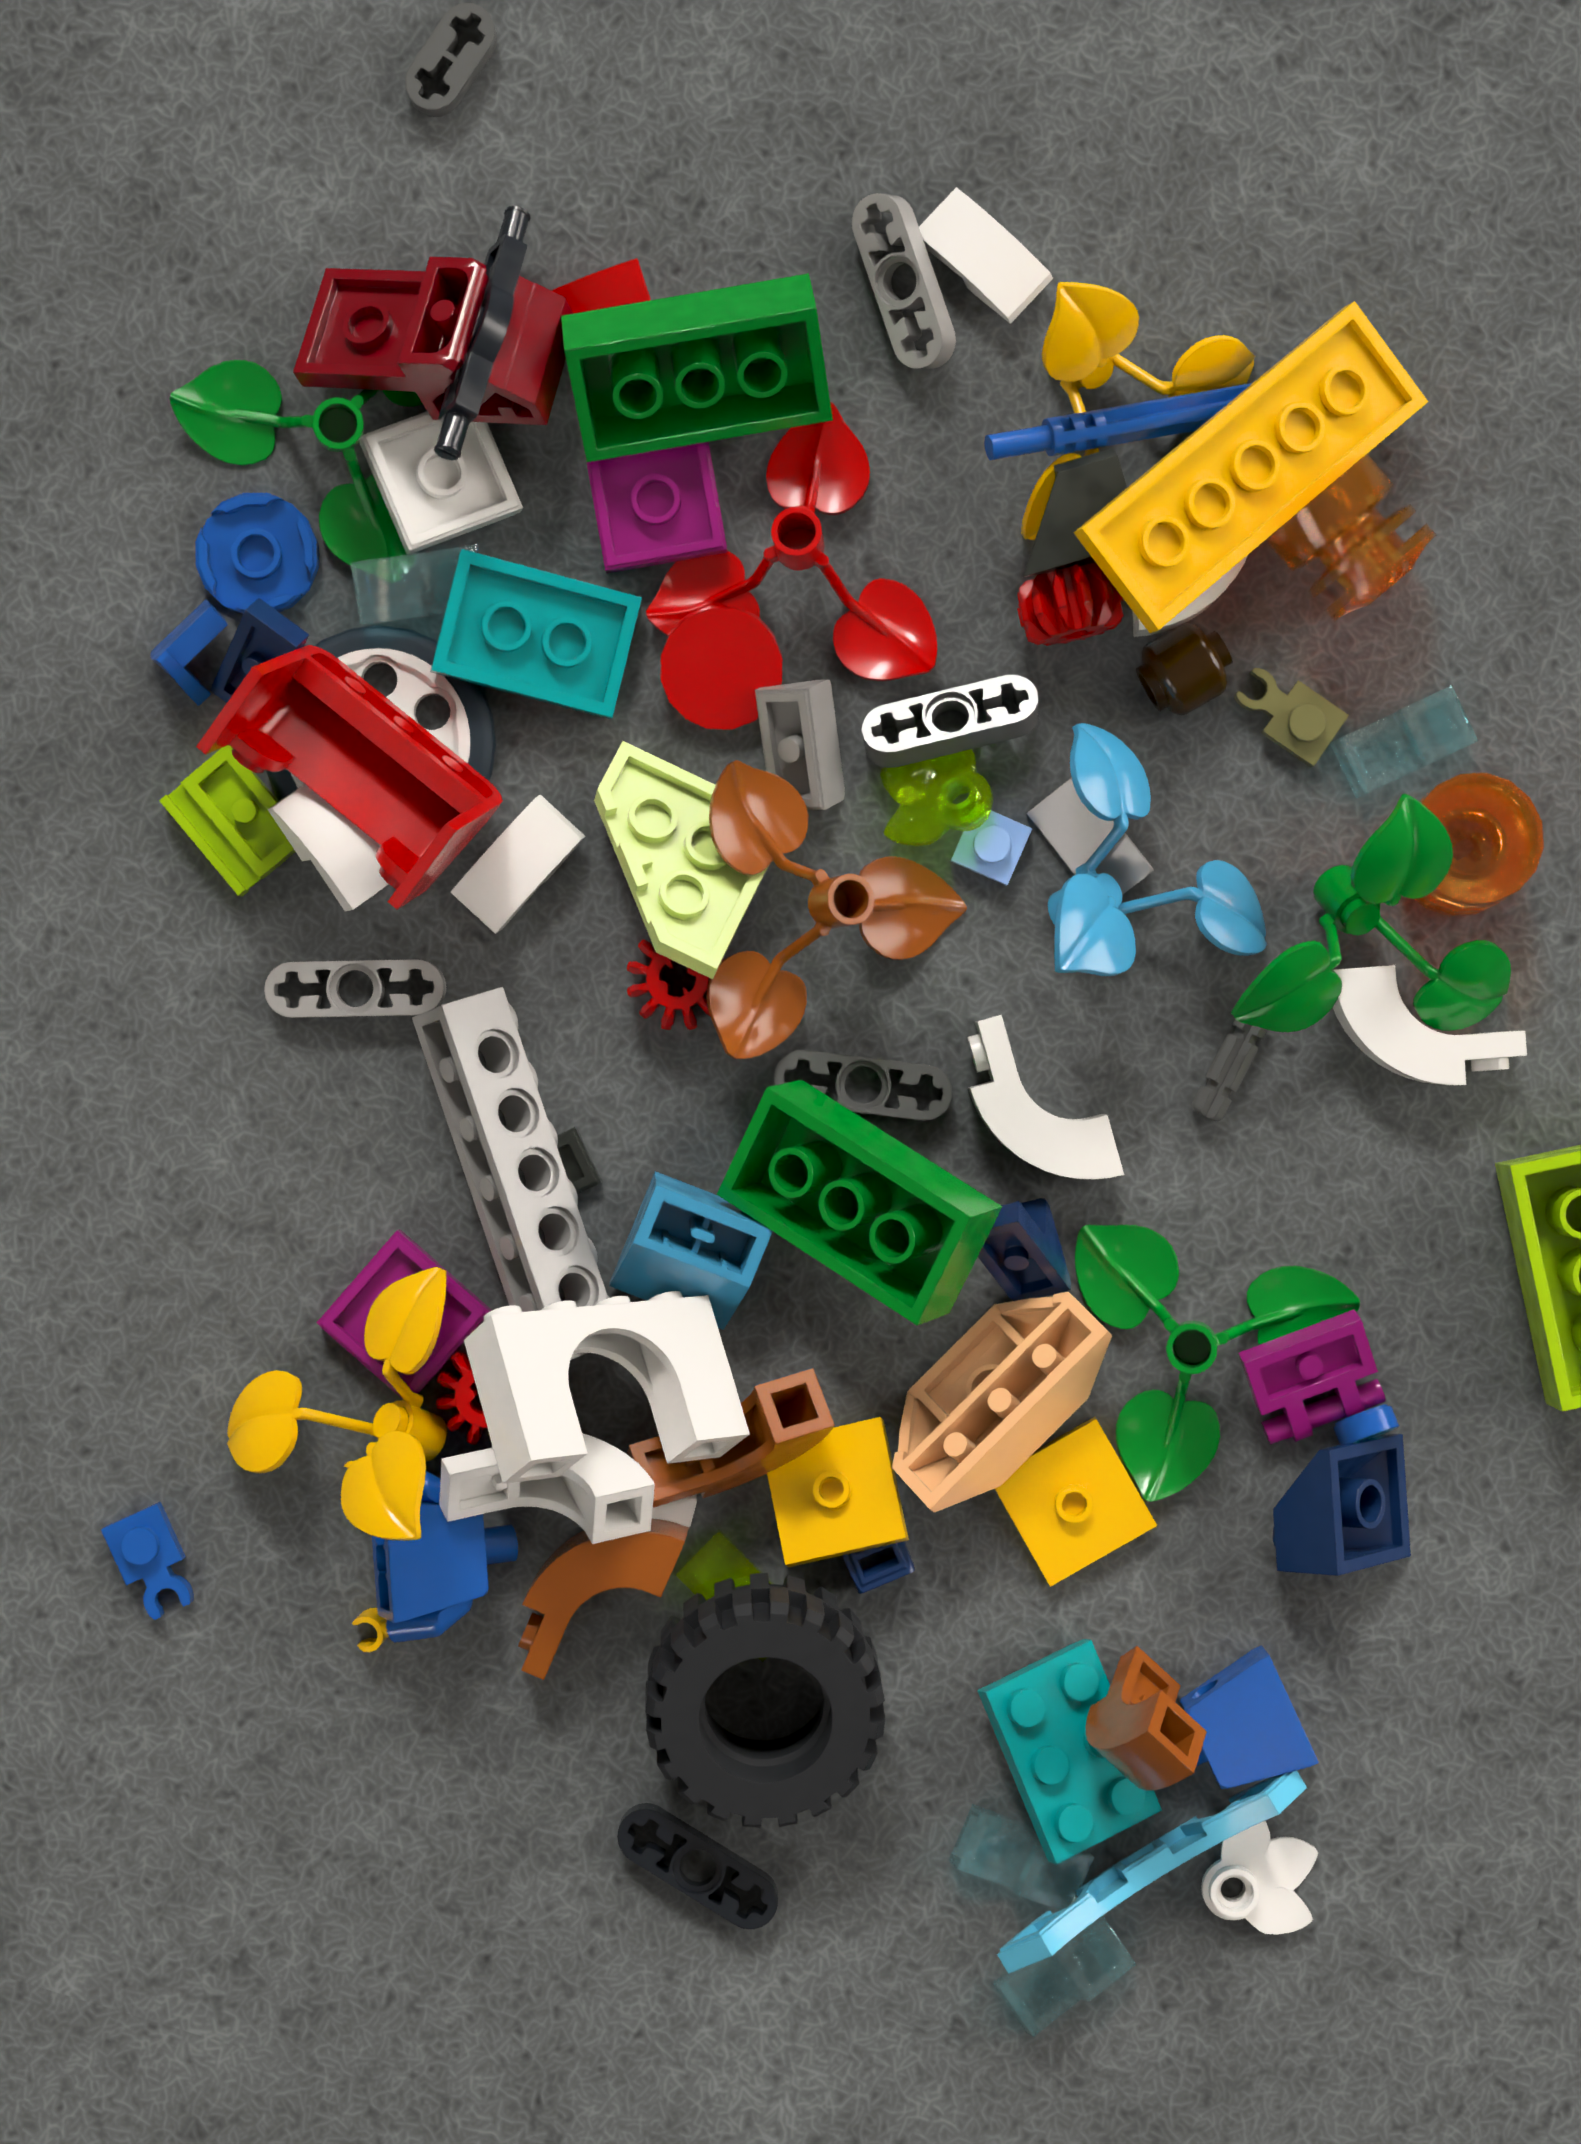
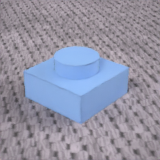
M975 804L950 861L1007 886L1032 828Z

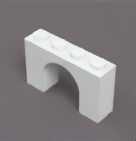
M670 1291L656 1295L648 1301L630 1302L628 1296H615L600 1301L594 1306L577 1307L574 1301H560L550 1304L539 1311L522 1312L521 1307L516 1305L504 1306L488 1312L484 1316V1322L464 1339L503 1484L559 1477L588 1454L568 1380L570 1360L572 1354L595 1353L608 1357L625 1367L637 1379L649 1400L667 1464L721 1457L750 1435L708 1295L683 1297L680 1291Z

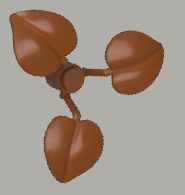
M739 760L730 762L724 768L712 793L709 825L714 846L721 858L731 868L743 875L758 874L774 861L779 869L811 881L814 886L808 896V909L816 922L812 929L780 951L773 958L771 964L758 952L742 951L723 959L714 978H710L707 989L708 1010L724 1051L733 1059H746L760 1056L777 1047L794 1032L801 1022L807 1004L806 986L800 977L791 972L781 970V968L789 959L822 936H827L831 929L859 924L863 940L877 954L891 960L908 959L921 954L931 947L940 935L956 919L964 914L967 906L953 888L941 877L926 867L906 858L897 856L882 857L865 865L859 875L844 874L831 878L828 877L823 869L814 870L788 860L784 854L796 850L802 844L807 834L809 815L806 804L799 792L785 779L776 774L748 766Z

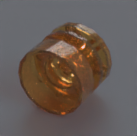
M1368 454L1344 472L1266 540L1267 544L1291 572L1303 568L1317 558L1324 565L1325 569L1308 590L1313 598L1318 596L1335 580L1341 585L1345 592L1324 610L1334 622L1347 613L1370 605L1415 566L1416 561L1427 544L1436 536L1427 523L1405 541L1396 533L1395 529L1416 512L1411 504L1398 509L1385 518L1379 513L1376 508L1389 494L1394 484Z
M1489 773L1459 774L1438 784L1420 800L1443 824L1449 834L1452 848L1456 846V841L1459 843L1465 839L1470 840L1474 846V849L1469 852L1468 857H1463L1458 861L1453 857L1446 877L1433 892L1422 898L1415 899L1426 909L1449 917L1476 915L1497 905L1519 891L1536 872L1544 849L1542 820L1531 798L1511 781Z

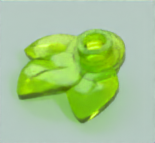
M971 749L900 767H883L880 771L884 788L893 800L900 804L883 831L885 837L895 843L912 846L930 845L941 838L949 829L958 831L974 830L980 827L990 815L993 805V792L987 780L977 773L976 756ZM970 792L968 798L962 803H952L959 795Z

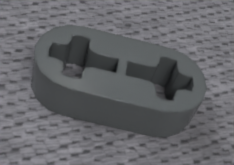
M461 3L451 7L444 14L409 66L405 76V88L412 105L420 113L429 117H442L451 113L459 105L492 56L497 45V32L491 15L483 7L474 3ZM474 21L479 22L478 30L483 41L479 45L469 41L464 45L458 56H454L452 53L459 43L454 28L458 24L468 28ZM448 64L450 68L443 79L448 93L444 97L434 93L428 100L423 98L425 91L420 79L424 75L434 79L438 76L444 65Z

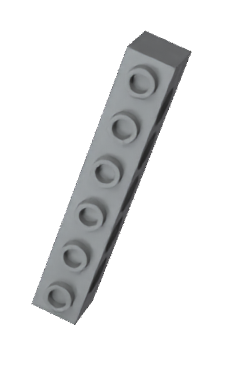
M496 988L453 1001L412 1017L509 1306H519L522 1312L539 1311L550 1304L561 1301L558 1292L559 1285L564 1291L565 1301H574L577 1307L594 1306L600 1301L610 1298L606 1293L597 1266L598 1256L596 1248L587 1237L577 1207L578 1197L576 1189L566 1175L557 1148L558 1137L556 1130L547 1118L538 1092L536 1071L531 1063L528 1062L518 1033L516 1012L508 1003L504 988ZM478 1050L481 1051L485 1058L486 1069L479 1060ZM498 1108L504 1114L506 1128L500 1122ZM519 1167L525 1175V1186L521 1183L519 1178ZM539 1226L542 1228L545 1235V1246L541 1242L539 1237ZM587 1353L572 1354L571 1360Z

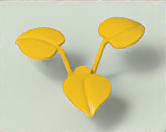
M1059 282L1057 284L1055 309L1044 339L1042 362L1047 373L1055 380L1061 381L1060 386L1068 394L1074 413L1086 412L1079 392L1080 387L1096 389L1102 386L1111 377L1114 366L1161 395H1169L1168 397L1243 385L1247 383L1251 375L1255 355L1239 339L1232 336L1218 335L1196 342L1177 361L1172 372V381H1161L1119 354L1131 344L1139 326L1138 310L1128 298L1114 290L1099 285L1077 282ZM1099 448L1085 450L1084 456L1099 452ZM1077 453L1062 455L1043 472L1037 481L1022 520L1021 534L1025 540L1036 539L1055 482L1054 465L1081 458V455Z
M433 1267L392 1283L379 1294L368 1313L364 1332L366 1351L370 1357L379 1361H385L382 1373L403 1398L402 1401L399 1400L383 1405L375 1414L373 1423L314 1409L298 1408L302 1395L300 1379L285 1371L266 1372L252 1380L244 1388L230 1414L227 1430L229 1440L227 1445L236 1463L244 1470L253 1473H267L280 1467L295 1447L298 1437L297 1420H309L375 1436L378 1438V1441L368 1443L366 1446L367 1456L354 1461L345 1472L341 1487L343 1512L352 1525L372 1536L398 1541L420 1539V1507L425 1485L426 1462L435 1458L442 1450L446 1441L447 1428L442 1417L420 1408L424 1400L423 1396L412 1392L398 1372L406 1375L416 1373L426 1363L435 1347L444 1311L446 1270Z

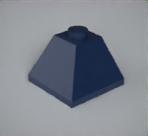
M1388 1434L1320 1449L1273 1508V1543L1276 1548L1277 1571L1339 1576L1411 1556L1403 1434Z

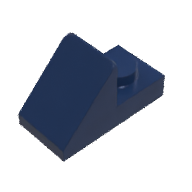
M258 598L245 610L210 691L227 703L253 666L304 647L309 634Z
M1039 1198L1023 1203L1017 1201L1001 1205L1002 1209L978 1258L1012 1301L1041 1298L1071 1290L1070 1275L1051 1209L1046 1199Z

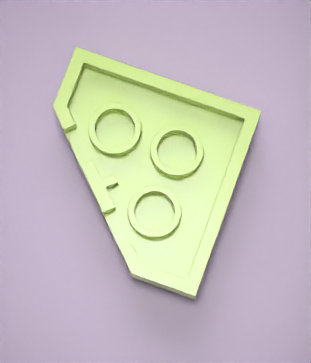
M623 741L597 789L594 799L656 953L713 979L768 867L758 874L743 875L731 868L717 852L712 841L709 825L710 802L715 784Z

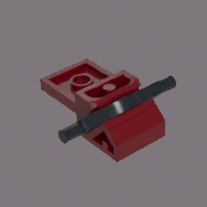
M509 206L507 210L505 209L497 242L488 250L484 264L474 258L429 257L425 271L326 268L293 370L302 387L416 392L431 418L443 422L434 452L439 457L451 461L458 460L461 457L462 446L471 422L547 425L566 361L561 316L574 313L565 297L519 276L527 250V244L523 243L528 222L531 219L529 212L518 206Z

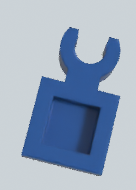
M161 1501L101 1529L125 1584L128 1585L143 1578L147 1587L143 1602L151 1618L156 1620L165 1614L163 1606L159 1602V1593L162 1589L169 1588L174 1590L178 1594L183 1607L194 1601V1593L190 1583L184 1577L174 1574L170 1566L183 1560L186 1556Z

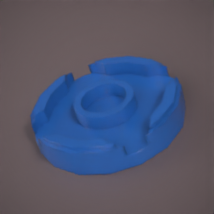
M242 493L221 502L210 513L211 516L206 520L204 527H201L195 541L196 568L205 589L224 607L244 614L245 610L260 598L280 613L293 607L310 590L319 569V543L310 521L292 503L270 493Z

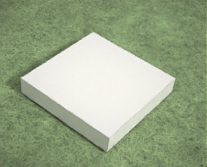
M428 411L362 436L359 443L407 555L498 522L522 511L521 501L486 422H471L469 424L461 450V457L453 461L443 459L434 452L443 422L433 420Z

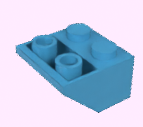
M655 1171L609 1286L647 1301L656 1295L670 1291H680L683 1297L708 1295L717 1326L724 1330L750 1288L773 1231L720 1196Z

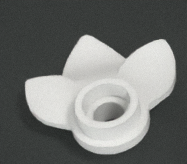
M1263 1821L1222 1841L1220 1860L1214 1862L1207 1869L1202 1879L1201 1890L1203 1899L1208 1908L1218 1917L1226 1920L1246 1918L1256 1929L1264 1934L1278 1935L1302 1929L1310 1924L1313 1918L1309 1909L1295 1893L1294 1889L1309 1874L1317 1859L1318 1851L1309 1843L1294 1837L1270 1839L1267 1823ZM1232 1877L1240 1879L1243 1882V1889L1238 1896L1229 1898L1221 1893V1886L1225 1880Z

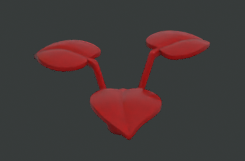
M830 402L832 421L791 427L779 441L770 456L766 472L767 488L772 500L785 510L780 512L773 521L771 527L773 546L764 550V557L753 575L745 580V570L742 562L729 551L727 553L676 561L666 573L655 598L646 610V616L653 626L667 636L687 614L710 605H727V607L744 609L760 618L758 602L750 591L761 584L774 562L780 561L785 567L797 571L806 570L815 565L821 570L841 602L850 610L837 620L833 630V644L836 655L847 670L860 678L871 681H890L927 674L936 665L938 651L937 635L932 618L919 596L909 587L898 581L879 578L867 584L857 601L851 596L831 566L828 556L823 553L824 539L819 518L814 514L815 509L826 515H839L849 511L863 498L870 481V466L863 445L845 423L837 407Z

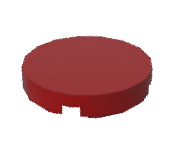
M710 605L687 614L670 631L661 653L660 680L669 702L686 720L707 729L733 730L754 722L759 718L755 690L761 687L782 684L783 657L774 633L757 615L744 609L727 607V605Z

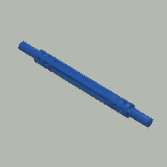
M1252 383L1045 418L1041 426L986 435L984 441L986 455L989 460L1046 451L1048 456H1056L1196 431Z

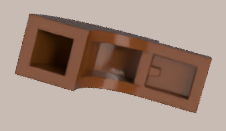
M812 1368L754 1386L752 1393L741 1402L750 1435L721 1457L667 1464L659 1436L629 1445L627 1455L635 1460L655 1483L653 1508L701 1493L702 1498H706L732 1489L789 1463L821 1442L835 1425L814 1369Z
M652 1518L651 1531L595 1544L591 1543L585 1531H581L555 1550L536 1574L522 1605L545 1615L543 1617L532 1612L518 1645V1647L529 1651L521 1671L542 1680L545 1679L571 1617L592 1596L609 1589L634 1588L661 1598L685 1543L689 1527L675 1522Z
M1136 1646L1120 1657L1107 1696L1090 1707L1086 1720V1737L1090 1745L1135 1786L1142 1790H1158L1171 1786L1194 1774L1207 1731L1175 1703L1181 1685L1143 1650Z

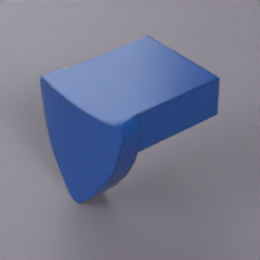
M207 599L150 653L151 659L166 671L198 706L211 695V692L186 665L228 625L225 618Z

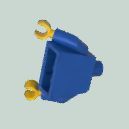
M354 1461L344 1464V1467L348 1468ZM426 1471L420 1507L421 1538L398 1541L372 1536L377 1608H369L363 1611L352 1622V1625L361 1623L373 1625L377 1631V1638L361 1640L357 1645L358 1648L363 1652L375 1651L388 1637L391 1641L397 1643L441 1636L471 1610L473 1599L488 1593L487 1565L516 1561L518 1541L514 1527L512 1525L484 1528L483 1514L447 1522L439 1505L441 1478Z

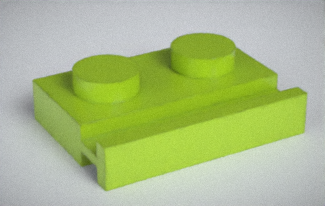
M227 745L217 751L180 782L181 785L159 801L235 893L243 897L249 892L251 887L267 877L296 851L268 811L270 807L279 801L255 772L245 768L233 757V748Z

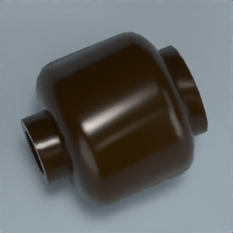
M1184 623L1143 647L1142 665L1136 668V673L1147 696L1158 711L1168 708L1174 714L1185 715L1218 697L1226 690L1227 675L1224 668L1232 664L1233 660L1227 646L1216 631L1205 635L1195 624Z

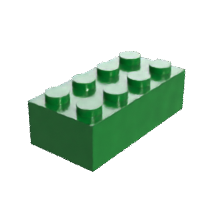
M809 273L561 316L564 351L587 462L833 420L817 307Z
M803 1080L766 1088L717 1192L718 1196L916 1326L950 1313L1002 1209V1206Z

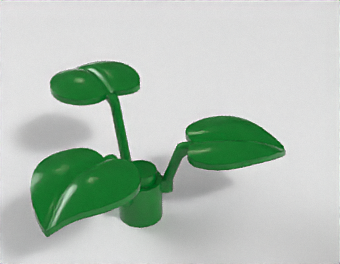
M229 360L211 366L192 381L170 394L169 399L173 412L189 437L211 456L229 464L250 465L267 459L275 446L274 427L312 428L316 439L324 448L333 452L343 453L354 484H341L334 487L322 502L319 513V528L327 547L344 563L367 572L387 583L396 582L406 571L415 553L406 554L375 478L372 474L366 480L364 479L354 450L364 432V421L360 409L379 390L363 389L351 401L339 397L327 399L317 407L314 415L276 416L282 403V394L274 377L264 367L254 362ZM382 390L388 400L396 405L403 407L423 405L416 392Z
M1402 794L1387 820L1363 845L1355 858L1353 866L1338 865L1332 867L1318 878L1314 886L1313 895L1326 913L1319 919V924L1325 930L1328 951L1323 944L1313 940L1299 943L1281 953L1249 985L1234 1006L1231 1013L1237 1021L1276 1032H1296L1306 1029L1321 1020L1332 1009L1342 991V981L1337 973L1332 970L1342 960L1337 933L1338 929L1347 934L1364 935L1376 928L1421 973L1430 978L1416 993L1413 999V1007L1420 1019L1434 1029L1442 1031L1464 1029L1482 1021L1497 1008L1502 1001L1503 995H1506L1508 992L1511 977L1509 958L1499 946L1487 940H1474L1463 943L1450 951L1441 962L1439 969H1436L1380 916V903L1395 906L1399 903L1401 896L1411 899L1427 896L1439 886L1450 869L1453 859L1452 843L1445 827L1431 810L1412 796Z
M1127 1224L1085 1225L1078 1233L1075 1248L1076 1275L1082 1295L1092 1312L1110 1326L1120 1329H1132L1144 1320L1149 1309H1151L1164 1324L1165 1329L1171 1333L1167 1341L1166 1352L1170 1363L1180 1371L1174 1398L1167 1392L1158 1389L1143 1391L1125 1404L1116 1424V1443L1120 1456L1135 1479L1143 1498L1149 1502L1171 1496L1191 1484L1208 1467L1218 1449L1220 1424L1216 1411L1212 1406L1202 1401H1185L1191 1375L1201 1373L1213 1364L1217 1356L1218 1345L1225 1344L1234 1338L1257 1329L1258 1344L1260 1345L1353 1309L1357 1312L1360 1308V1300L1357 1295L1335 1277L1312 1268L1290 1265L1270 1269L1259 1275L1250 1284L1247 1291V1303L1255 1318L1246 1320L1218 1333H1214L1208 1325L1200 1321L1191 1320L1179 1324L1164 1305L1158 1301L1173 1292L1179 1279L1178 1258L1172 1245L1166 1238L1147 1227Z

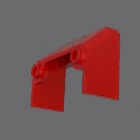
M313 645L301 647L253 666L196 746L207 755L230 745L233 748V757L245 768L259 774L265 770L279 772L286 768L381 845L376 851L375 857L381 866L379 869L381 877L396 889L387 902L397 910L425 892L488 822L503 801L500 792L484 776L341 660L326 650Z

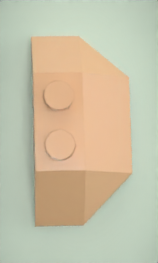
M1069 1292L1054 1294L1053 1297L1028 1298L994 1304L907 1391L899 1431L898 1452L894 1454L892 1469L934 1513L1000 1487L1089 1398L1112 1334Z

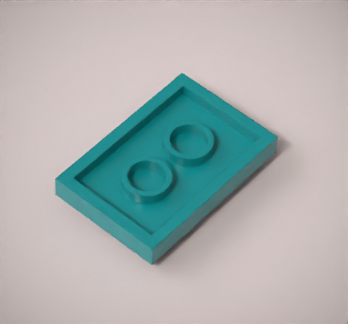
M461 549L430 672L611 719L642 597Z
M1082 1639L977 1690L1047 1861L1054 1864H1059L1162 1811L1154 1790H1142L1135 1786L1092 1747L1087 1740L1086 1720L1089 1709L1092 1705L1106 1697L1110 1688V1683L1093 1642L1089 1639Z

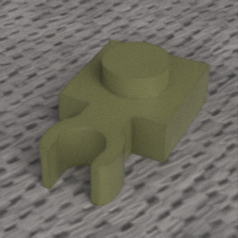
M1261 668L1252 669L1249 674L1259 679L1265 687L1263 697L1259 700H1251L1242 692L1237 691L1234 695L1235 701L1246 710L1262 711L1271 717L1261 731V734L1309 767H1313L1349 715L1299 680L1295 682L1286 695L1278 689L1275 679L1269 672Z

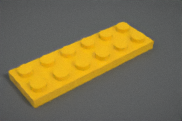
M1354 301L1331 317L1073 533L1149 633L1160 630L1428 403V400Z

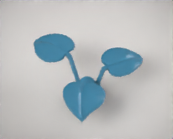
M1079 723L1072 727L1074 739L1070 751V771L1075 791L1081 802L1091 813L1102 820H1114V825L1111 832L1088 861L1076 868V875L1069 878L1063 884L1062 889L1049 897L1048 912L1055 925V972H1080L1099 976H1116L1127 971L1134 962L1136 945L1133 928L1125 914L1182 900L1197 902L1195 910L1197 926L1202 934L1216 947L1225 952L1240 956H1251L1262 952L1267 945L1265 940L1266 928L1257 895L1242 872L1225 861L1213 860L1199 867L1196 875L1198 888L1186 887L1123 903L1122 891L1117 881L1109 874L1096 873L1095 869L1127 831L1129 826L1128 818L1138 820L1149 813L1151 802L1150 787L1146 773L1138 758L1120 739L1104 729L1090 724Z

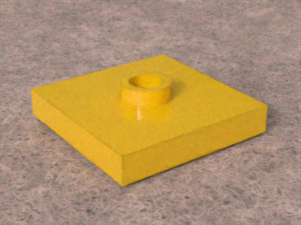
M881 1417L833 1427L832 1431L813 1448L789 1463L767 1473L786 1566L793 1567L909 1540L896 1476L892 1469L893 1462L885 1424Z
M1096 1417L1091 1418L1037 1449L1000 1487L995 1488L1050 1587L1157 1526Z

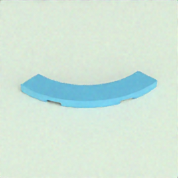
M1298 1771L1270 1777L1229 1798L1231 1804L1223 1811L1200 1819L1196 1816L1117 1862L1076 1890L1078 1898L1074 1903L1053 1914L1051 1911H1046L999 1949L1000 1952L997 1955L1008 1974L1053 1956L1066 1943L1098 1918L1179 1865L1220 1842L1279 1815L1307 1788Z

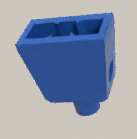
M1262 1645L1254 1648L1179 1700L1183 1710L1207 1731L1196 1767L1208 1762L1221 1789H1228L1274 1777L1319 1763L1272 1659Z

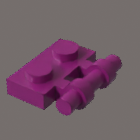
M1355 1309L1238 1353L1255 1405L1260 1414L1265 1415L1282 1408L1283 1414L1261 1422L1270 1445L1293 1437L1295 1442L1313 1436L1312 1429L1341 1418H1348L1363 1412L1365 1409L1386 1402L1378 1379L1356 1386L1355 1380L1374 1374L1378 1370L1362 1320ZM1334 1389V1395L1304 1406L1303 1400Z

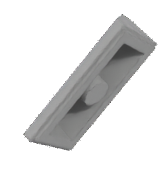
M812 680L756 689L755 695L766 771L788 781L802 796L807 810H826L843 801L845 786L830 680Z
M1072 777L1026 813L1074 875H1076V868L1088 861L1111 832L1114 825V820H1102L1087 809L1075 791ZM1126 833L1123 834L1095 869L1098 874L1106 873L1112 876L1119 884L1122 895L1154 871Z

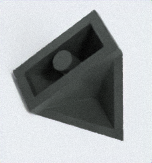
M1114 448L1054 465L1055 482L1023 577L1047 574L1055 569L1069 568L1076 564L1084 566L1095 563L1073 532L1127 488L1119 458Z

